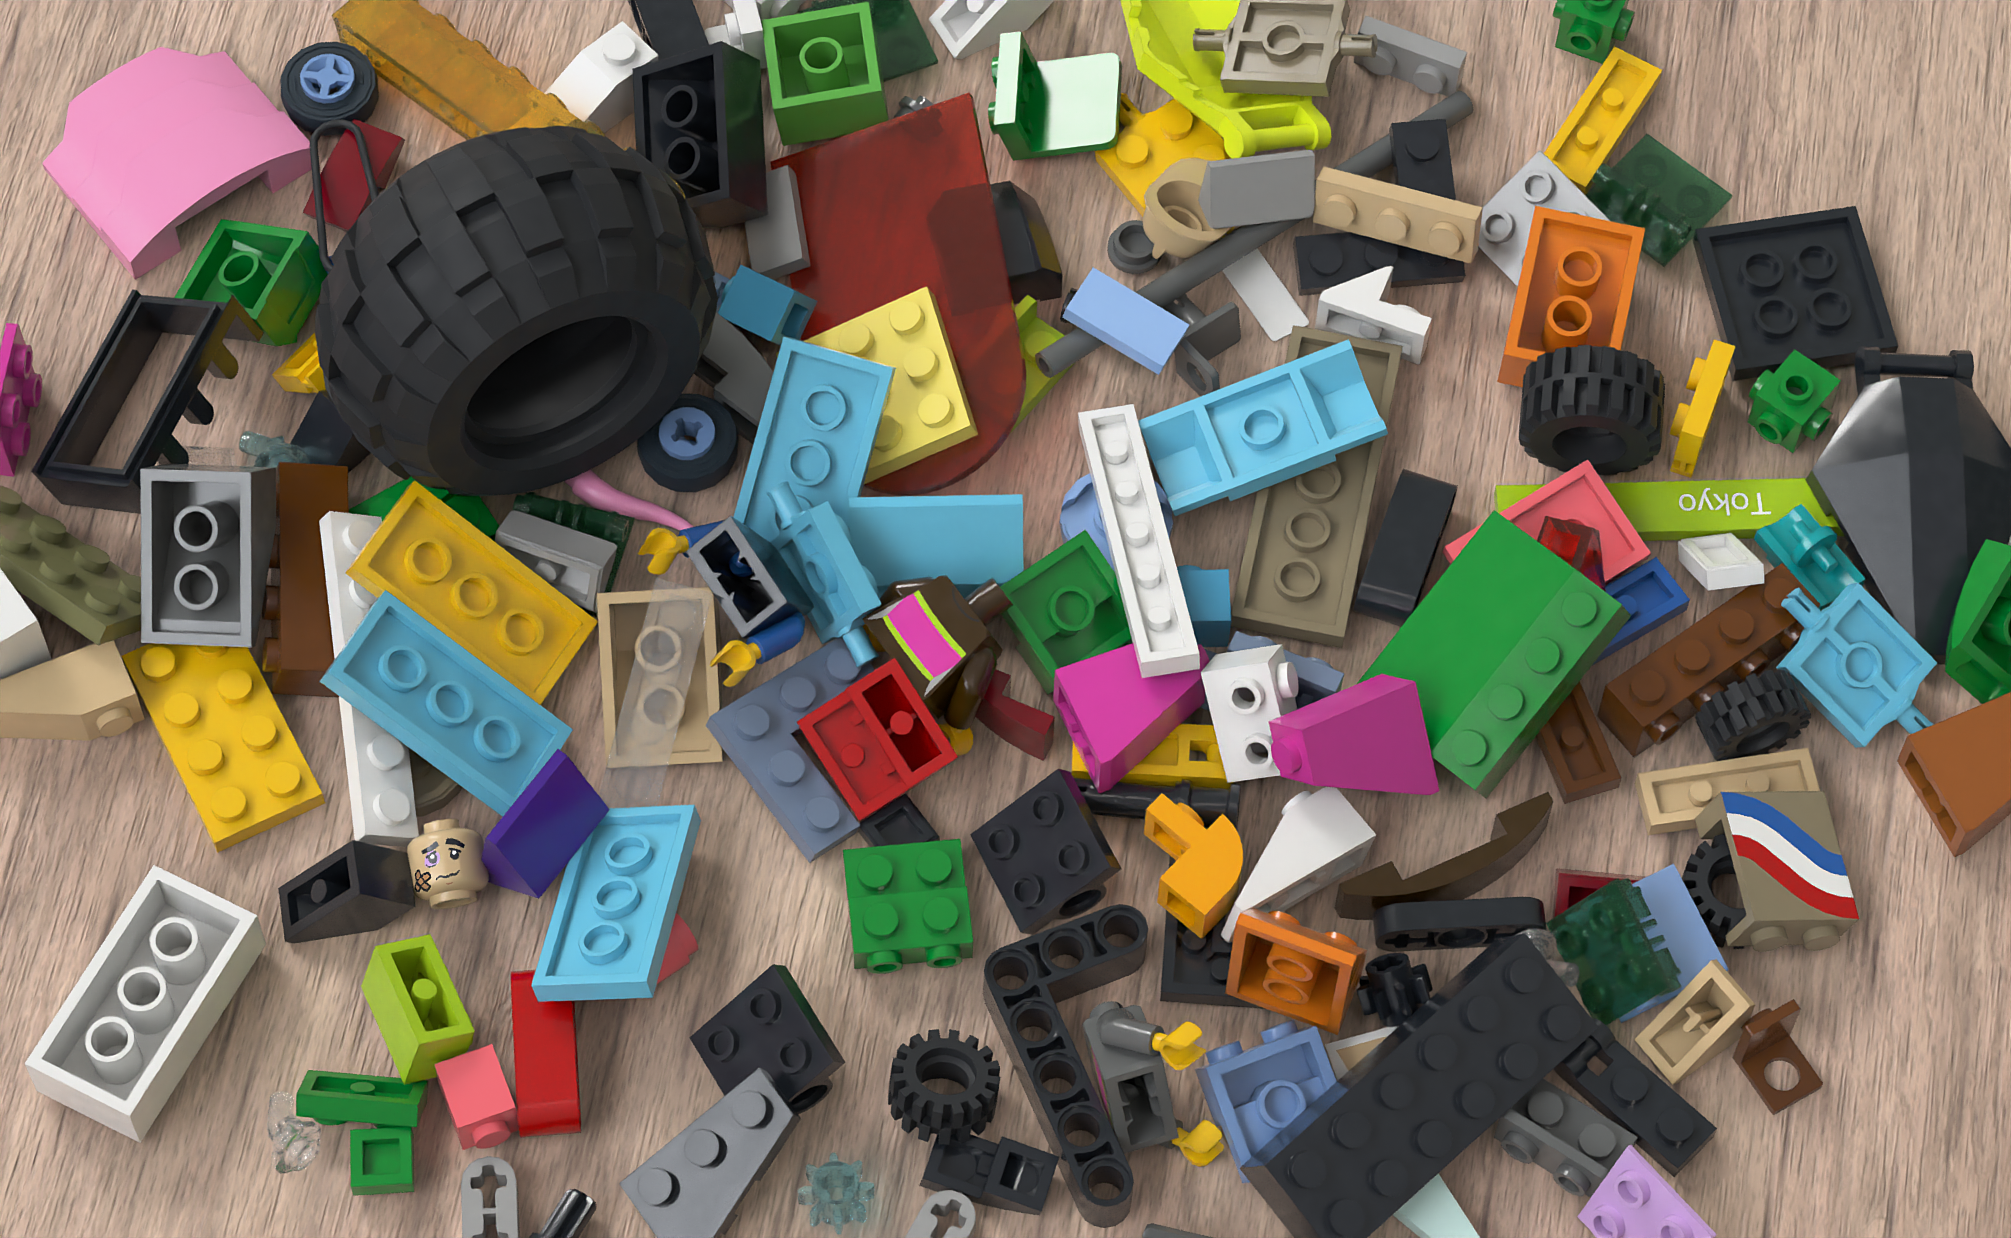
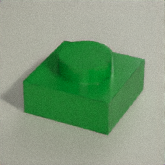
M412 1127L350 1130V1168L353 1196L415 1192L414 1134Z

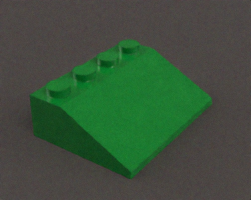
M1493 510L1357 684L1380 674L1415 681L1432 757L1483 797L1487 798L1631 615L1621 603L1582 573Z

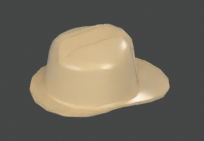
M1200 158L1180 159L1170 165L1145 192L1146 208L1142 218L1143 228L1149 240L1154 243L1152 256L1158 260L1165 253L1189 259L1220 239L1231 228H1211L1198 201L1207 162L1210 160Z

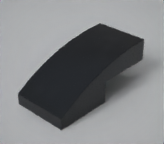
M952 1134L949 1145L939 1144V1135H936L919 1186L936 1192L946 1190L960 1192L969 1198L971 1202L985 1206L1040 1215L1059 1156L1003 1136L999 1144L971 1134L969 1141L959 1143L956 1134Z

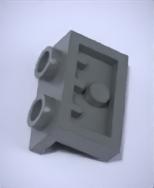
M1545 1079L1538 1082L1499 1118L1494 1138L1501 1142L1502 1148L1514 1159L1526 1164L1534 1162L1553 1174L1555 1182L1567 1192L1576 1196H1583L1585 1194L1590 1198L1624 1150L1629 1145L1634 1147L1638 1138Z

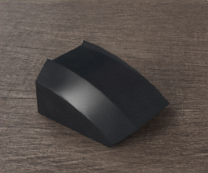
M1010 180L944 194L928 218V224L954 319L975 315L978 311L1019 304L1027 295L1035 300H1040V302L1062 298V270L1046 222L1033 197Z

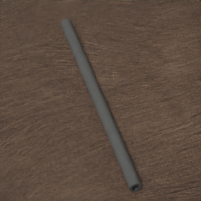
M1457 91L1410 121L1446 119L1447 129L1473 113V104L1466 93ZM1390 135L1384 136L1333 169L1367 178L1374 176L1393 164ZM1303 219L1240 226L1142 287L1136 293L1163 308ZM1078 327L1035 355V360L1040 371L1046 377L1051 378L1106 343Z

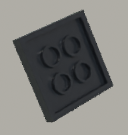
M1856 206L1695 229L1692 241L1721 342L1735 346L1729 367L1732 381L1758 378L1767 369L1775 373L1794 349L1822 368L1855 363L1856 352L1860 346L1879 347L1881 353H1896L1898 343Z

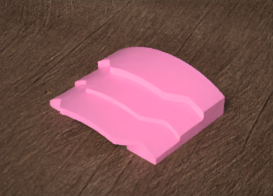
M164 47L147 52L117 68L69 102L63 141L42 163L44 170L135 280L181 252L175 227L258 176L269 190L275 193L312 170L309 140L284 111L279 112L258 86L250 82L225 51L197 56Z

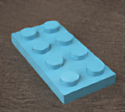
M783 337L734 518L767 541L771 542L780 533L782 521L766 493L770 489L788 481L802 511H807L828 501L834 514L843 519L849 530L848 497L861 496L896 368L791 337Z
M386 590L376 599L320 680L322 684L502 817L555 751L562 748L573 731L572 728Z
M695 804L609 808V812L567 863L531 985L538 1002L653 998L701 822Z

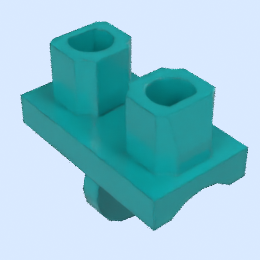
M1802 504L1793 508L1777 522L1756 531L1754 540L1767 554L1766 559L1774 568L1783 563L1820 603V611L1829 607L1848 584L1859 583L1863 587L1866 579L1836 545L1837 534L1829 526L1821 527Z

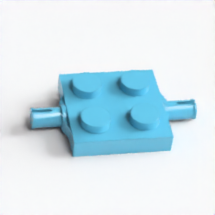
M784 482L766 493L782 521L779 535L770 543L778 550L812 601L814 608L807 616L822 645L842 637L856 663V667L863 666L879 657L863 628L865 622L862 620L881 605L877 596L876 581L871 572L866 567L861 566L850 545L851 537L848 527L840 516L834 514L829 502L826 501L807 511H802L789 486V482Z
M1859 583L1848 584L1834 602L1821 611L1800 588H1796L1787 595L1788 598L1782 601L1781 606L1790 612L1804 627V630L1801 632L1798 643L1776 668L1790 673L1798 690L1855 748L1865 747L1884 725L1894 720H1897L1909 734L1934 725L1912 704V701L1915 698L1919 684L1937 662Z

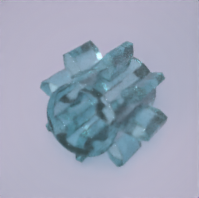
M834 1152L830 1154L829 1162L819 1168L811 1164L806 1166V1177L813 1186H804L798 1189V1202L802 1205L814 1204L809 1214L812 1227L819 1225L823 1221L828 1225L834 1226L836 1234L839 1235L842 1234L843 1225L853 1219L865 1223L867 1220L866 1209L859 1201H868L874 1198V1183L859 1182L863 1173V1166L860 1160L853 1162L850 1166L847 1163L838 1161V1157ZM834 1187L842 1188L843 1198L832 1200L829 1189Z

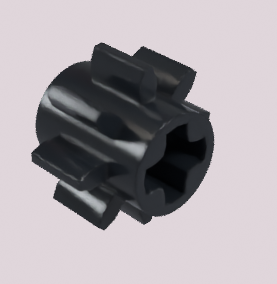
M1389 953L1371 960L1366 965L1367 976H1361L1359 980L1360 987L1356 989L1364 1016L1378 1012L1382 1025L1398 1027L1431 998L1429 992L1433 990L1426 964L1411 967L1407 954Z

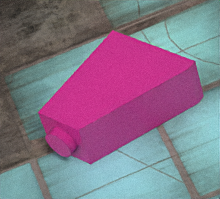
M1133 643L1055 670L1053 701L1098 794L1110 790L1169 736L1179 724H1182L1204 703L1205 688L1201 671L1210 661L1201 644L1197 645L1200 654V669L1142 678Z
M1380 674L1268 721L1273 740L1271 754L1281 777L1314 786L1432 795L1439 792L1415 681Z

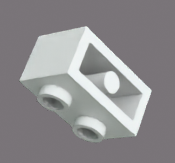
M1282 644L1215 654L1201 671V676L1227 783L1279 776L1280 771L1275 765L1271 754L1273 740L1268 721L1297 710L1295 697L1298 694V677L1293 663L1286 662Z

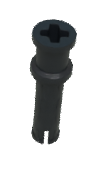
M1074 778L1093 815L1145 820L1146 809L1162 793L1176 805L1184 803L1192 808L1202 819L1204 828H1209L1222 814L1230 820L1236 830L1238 827L1241 784L1232 783L1229 789L1193 786L1190 779H1182L1181 782L1176 781L1175 787L1118 782L1110 790L1098 794L1091 779Z

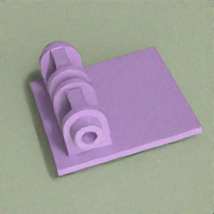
M1629 1145L1624 1150L1577 1216L1596 1238H1715L1717 1235L1632 1145Z

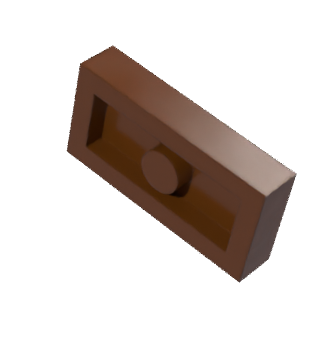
M1579 681L1536 735V739L1564 804L1619 788L1622 778Z

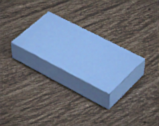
M1094 267L1068 304L1062 317L1158 375L1165 367L1189 327L1188 323Z

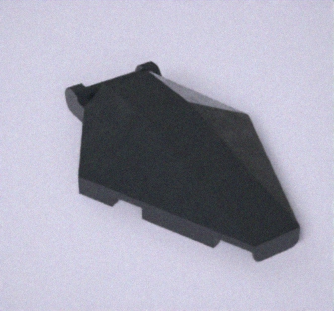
M1860 346L1855 356L1858 396L1805 480L1825 516L1833 515L1849 543L1845 551L1853 565L1866 579L1864 585L1869 594L1919 643L1937 664L1945 665L1951 622L1959 596L1974 560L1986 539L2008 545L2011 537V447L1973 390L1974 361L1971 351L1952 350L1949 355L1881 353L1879 347ZM1880 375L1898 376L1880 381Z

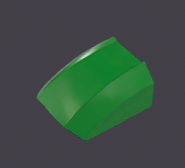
M221 219L174 298L227 303L233 295L264 332L260 341L256 343L278 347L297 343V334L320 296L321 285L327 277V272L320 260L319 246L308 231Z
M1988 539L1985 540L1974 560L1959 596L1950 626L1945 661V672L1981 704L2011 692V546Z

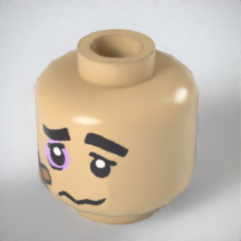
M441 819L424 824V834L410 841L407 847L414 895L422 900L429 901L430 908L432 909L457 908L476 902L477 893L483 890L489 881L488 870L481 860L484 848L482 836L472 829L460 828L458 819Z

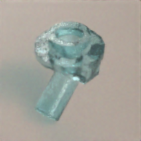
M246 431L240 438V451L256 456L257 458L254 462L256 467H276L277 470L279 462L310 464V459L306 452L299 446L286 443L283 436L270 438L252 431Z

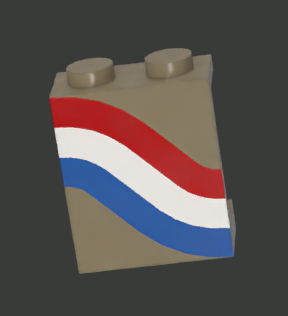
M1824 791L1720 792L1695 818L1700 839H1714V836L1725 834L1743 899L1746 916L1726 935L1728 947L1752 946L1755 951L1766 952L1778 949L1784 945H1805V948L1810 951L1823 950L1836 945L1840 941V936L1859 920Z

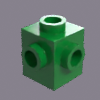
M1557 0L1553 17L1560 19L1555 47L1603 64L1612 51L1616 40L1622 42L1626 40L1635 11L1627 9L1629 0Z
M1794 349L1775 373L1768 369L1765 370L1753 385L1748 397L1754 400L1747 422L1755 427L1758 434L1766 441L1780 444L1794 453L1807 437L1815 441L1828 426L1833 416L1830 410L1832 409L1841 380Z

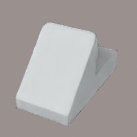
M1384 267L1322 291L1318 303L1315 329L1403 346L1401 358L1420 364L1427 347L1432 318L1421 315L1417 310L1406 305L1386 303L1390 292L1394 267Z

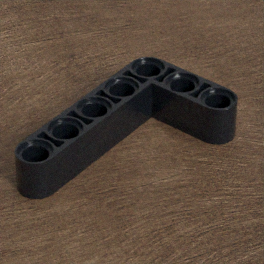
M1124 904L1106 907L999 948L991 953L986 960L983 981V996L986 1007L1049 1147L1054 1155L1059 1156L1057 1164L1076 1207L1085 1221L1101 1228L1113 1227L1125 1220L1131 1208L1134 1179L1132 1170L1057 1009L1056 1003L1127 977L1138 971L1142 966L1147 947V921L1139 910ZM1115 934H1123L1132 938L1134 943L1128 947L1121 948L1113 946L1106 939ZM1060 955H1070L1080 963L1073 968L1065 969L1056 966L1051 960ZM1004 976H1016L1023 980L1025 984L1018 989L1009 990L999 986L996 981ZM1028 1027H1039L1046 1031L1048 1036L1043 1040L1034 1042L1026 1040L1019 1033ZM1059 1078L1069 1082L1072 1088L1065 1093L1056 1094L1046 1090L1043 1087V1083L1049 1079ZM1082 1130L1092 1134L1096 1141L1089 1146L1081 1147L1070 1143L1066 1136L1073 1131ZM1107 1183L1118 1188L1120 1195L1114 1199L1103 1200L1095 1197L1090 1189L1097 1184Z

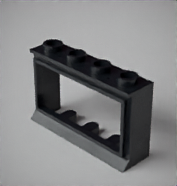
M132 289L31 472L61 504L141 514L140 469L155 466L157 462L160 465L189 464L187 451L172 435L182 415L191 424L209 425L213 420V406L197 388L206 370L208 369L215 378L233 379L238 373V361L222 343L223 339L259 342L264 332L233 295L225 303L141 295L137 290ZM172 333L195 336L123 469L89 466L161 334Z

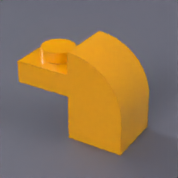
M1161 793L1146 809L1144 835L1174 858L1176 862L1159 879L1157 903L1198 937L1203 939L1227 914L1236 900L1243 863L1241 839L1234 825L1225 815L1222 814L1208 829H1205L1202 819L1192 808L1184 803L1176 805Z

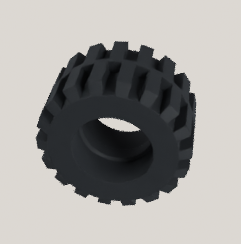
M1578 345V347L1555 349L1554 353H1544L1537 357V361L1530 362L1523 376L1519 424L1520 445L1525 447L1524 451L1530 457L1537 458L1539 463L1547 467H1554L1562 472H1568L1587 459L1598 475H1617L1620 472L1637 470L1638 466L1647 465L1653 461V456L1658 455L1661 449L1665 398L1664 377L1661 371L1655 370V365L1647 359H1640L1637 354L1629 351H1620L1614 347Z

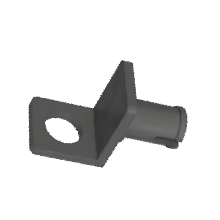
M1185 293L1176 299L1178 304L1173 301L1163 307V309L1189 324L1186 334L1174 351L1176 373L1199 396H1203L1220 389L1219 374L1208 361L1241 339L1239 308L1234 302H1229L1206 316ZM1196 368H1197V369L1200 371V373L1202 374V376H1203V378H1204L1206 384H1205V383L1200 379V377L1198 376V374H1197V372H1196V370H1195Z

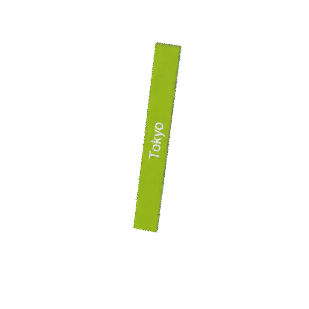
M1806 478L1604 483L1642 541L1681 540L1732 533L1737 539L1755 538L1756 531L1777 522L1800 504L1807 509L1821 527L1829 526L1837 536H1844L1834 516H1825L1807 484ZM1546 484L1496 485L1494 492L1495 511L1498 513L1504 511Z

